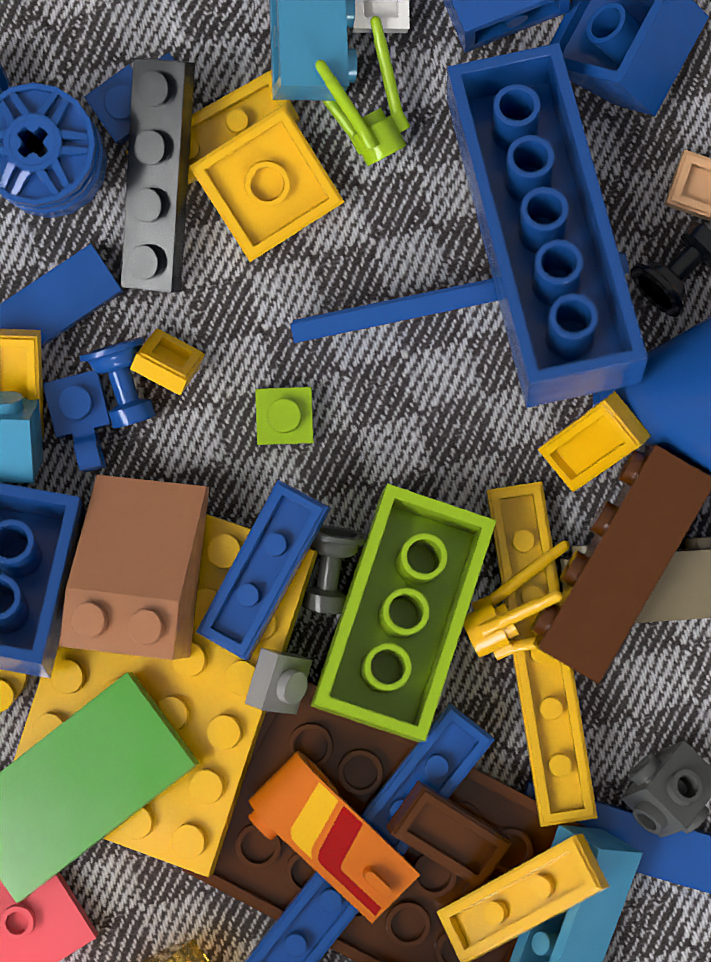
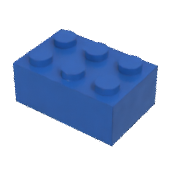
M0 483L1 670L51 678L61 635L66 586L86 516L85 508L81 498L78 496Z

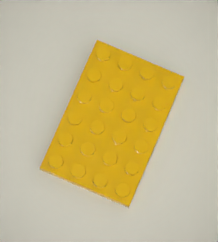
M206 514L190 657L167 660L58 645L51 678H40L14 757L15 761L124 674L133 672L200 764L103 839L205 877H209L214 873L266 711L245 704L260 650L265 648L286 652L318 555L316 550L309 548L250 660H244L196 633L251 528Z

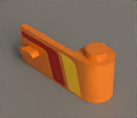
M298 750L248 800L254 809L248 815L254 826L270 840H273L277 835L281 837L371 923L420 876L419 871L338 794L337 789L328 777Z

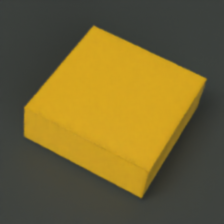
M156 328L137 352L130 370L181 395L199 370L206 354Z

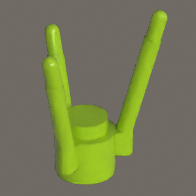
M373 16L370 24L390 116L386 118L382 108H379L361 117L326 62L322 59L315 62L316 70L336 100L323 101V104L349 136L358 155H362L367 166L407 146L401 132L411 127L402 110L381 19L378 16Z

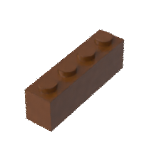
M657 445L647 446L643 454L637 450L632 452L618 476V480L625 483L614 504L608 500L603 502L589 526V530L596 534L585 554L578 550L574 552L560 576V581L567 584L561 593V601L540 611L531 627V631L538 634L532 643L537 649L598 684L711 492V476Z

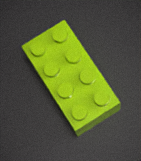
M387 483L381 492L367 534V540L363 546L310 706L415 742H426L497 520Z

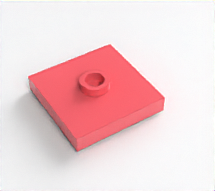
M60 872L19 903L15 902L0 880V962H59L97 938L99 933Z

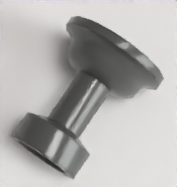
M321 526L310 547L316 550L317 554L321 555L316 586L307 587L302 601L303 608L319 613L341 614L347 597V593L338 589L342 559L353 557L357 553L360 545L366 543V534L343 527Z

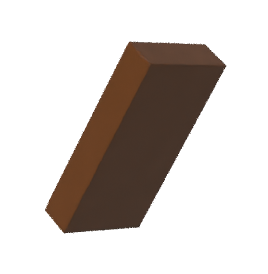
M419 780L386 826L391 835L477 888L484 885L512 845V841L505 834Z

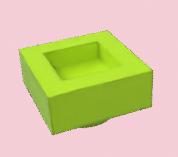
M312 387L255 389L257 445L314 443Z

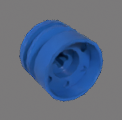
M34 82L10 87L0 94V195L25 213L45 218L73 214L91 202L104 182L108 157L103 136L79 102L58 87ZM34 137L43 142L48 149L41 158L37 154L32 153L31 149L27 146L28 142Z

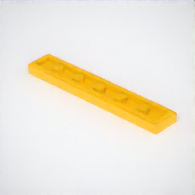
M542 481L486 490L490 518L497 520L493 530V540L501 585L553 548ZM554 561L503 600L509 611L553 591L560 592L556 562ZM539 612L516 622L515 625L519 635L510 638V641L537 636L538 634L531 631V627ZM539 649L513 653L512 657L540 826L544 827L598 818L573 669Z

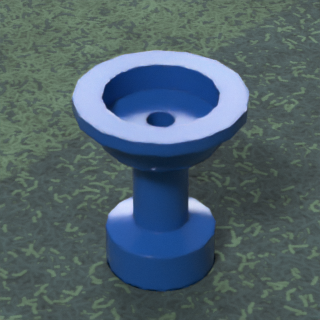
M144 337L119 342L79 356L80 361L89 363L92 370L96 373H108L117 406L108 412L113 429L132 425L156 416L151 399L138 397L129 368L140 346L145 343Z

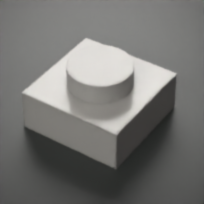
M261 648L245 704L263 711L297 715L300 701L307 690V678L313 660L294 653Z

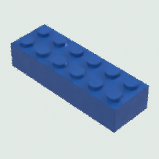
M560 43L448 66L447 102L526 408L641 383L648 357Z

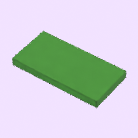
M133 672L124 674L0 772V880L16 903L25 900L200 764Z

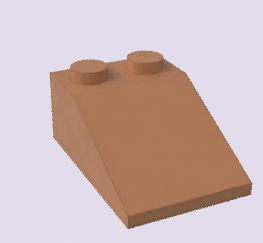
M106 475L96 476L66 586L59 646L167 660L190 657L209 487Z

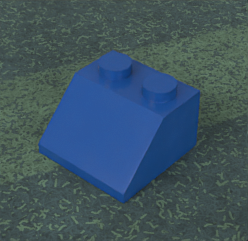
M573 0L569 7V12L565 14L550 44L560 43L571 82L613 105L656 116L709 16L694 0Z

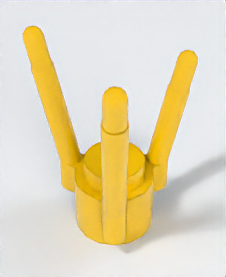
M561 541L490 595L471 603L474 611L466 614L463 625L479 658L493 652L498 661L513 653L537 649L532 644L536 636L510 641V638L519 635L515 623L561 601V592L553 591L510 611L505 603L497 607L495 606L570 549L568 541Z

